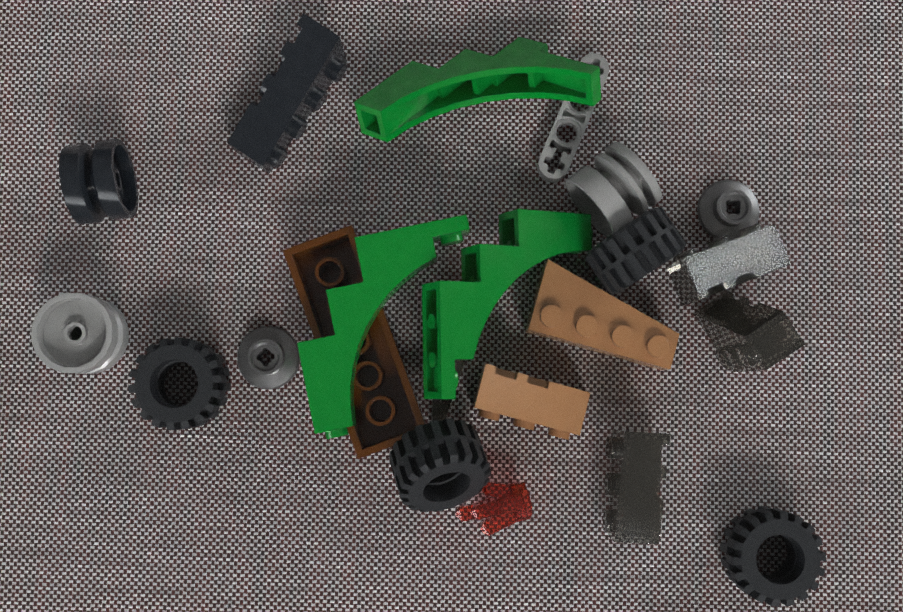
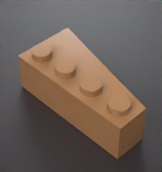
M549 259L543 265L525 332L658 370L671 369L680 335Z

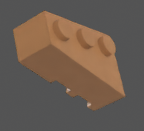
M487 363L483 365L472 407L479 409L478 416L499 421L500 415L514 418V426L533 431L535 424L549 427L548 435L569 440L570 433L580 436L590 392L529 377V375L519 372L514 373L496 368L497 366Z

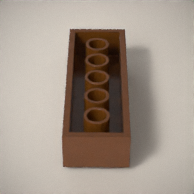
M352 225L283 250L314 339L335 335L326 290L363 282L354 238L357 237V234ZM384 308L380 310L367 333L356 366L354 381L356 425L347 428L358 459L392 447L396 441L402 439L401 436L407 431L414 430V427L420 424H426Z

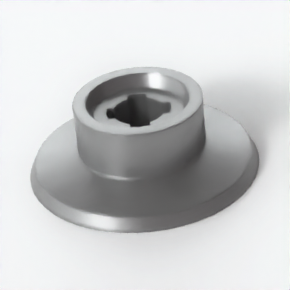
M721 180L708 186L701 194L697 206L698 219L703 229L709 235L721 241H737L749 235L756 227L760 213L758 200L751 189L734 180ZM727 204H734L736 206L735 214H728L726 212Z
M263 326L251 331L242 340L238 349L237 364L240 373L248 383L260 389L268 390L284 386L293 379L299 369L300 356L296 340L286 330L275 326ZM266 349L275 356L268 366L260 360V356L263 355Z

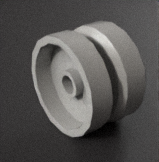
M63 293L49 299L38 310L32 323L31 342L36 355L51 369L61 373L98 374L112 368L123 357L129 343V327L124 314L113 303L84 293Z

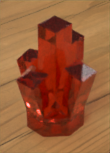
M488 482L482 488L483 495L491 496L492 498L481 499L477 503L458 506L455 511V517L462 522L487 518L480 522V532L488 536L518 521L528 520L532 517V505L525 482L511 484Z

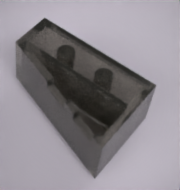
M757 223L740 230L741 237L729 241L726 235L707 243L708 249L696 253L695 248L674 256L676 262L668 266L667 270L682 306L790 265V259L775 224L762 229L761 224Z

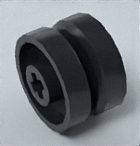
M121 140L98 141L94 149L88 144L81 143L67 145L61 150L59 158L61 190L66 206L72 218L78 224L100 223L106 215L112 220L134 218L138 209V186L132 159L128 149Z

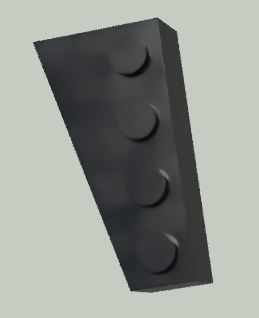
M304 13L296 24L302 28L294 43L286 41L280 52L283 56L277 73H268L261 84L259 95L262 98L260 102L253 101L250 103L227 142L235 152L268 174H270L274 167L277 169L283 164L288 155L286 149L292 140H298L303 135L308 126L306 120L313 110L318 111L323 106L328 96L326 91L333 81L336 83L340 81L347 69V59L340 36Z

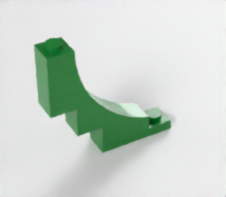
M515 209L499 214V245L477 244L461 248L462 281H435L422 284L424 399H456L458 373L455 369V360L474 359L478 340L491 311L504 292L519 276L547 258L556 255H571L592 249L593 231L591 228V214Z
M467 214L354 237L363 282L326 290L335 335L297 343L315 434L325 432L326 439L349 435L347 427L356 425L354 410L356 366L362 345L371 325L390 297L404 283L423 269L437 262L434 242L441 241V246L463 242V236L469 235L470 230Z

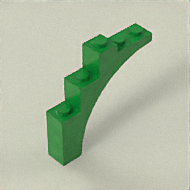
M518 37L494 56L464 49L440 68L411 61L357 99L354 105L361 133L388 143L407 129L432 117L484 102L542 98L594 106L601 100L600 67L548 53V44Z

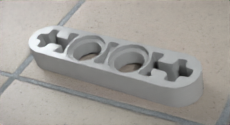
M587 54L580 62L600 67L602 91L609 74V63L600 54ZM563 101L538 160L537 171L543 180L554 183L559 182L565 177L596 104L589 106L584 111H577L571 106L570 101ZM563 125L571 126L576 132L575 140L568 143L561 141L557 136V129ZM556 149H559L563 153L559 159L558 166L563 169H556L553 174L547 171L548 165L544 161L550 162Z

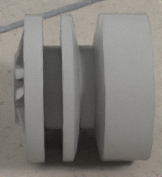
M612 142L606 147L605 153H599L595 156L594 164L596 169L590 166H583L569 177L565 183L570 197L582 214H591V224L606 237H609L633 221L631 212L636 215H642L647 212L648 206H655L662 198L661 188L649 168L631 149L620 142Z

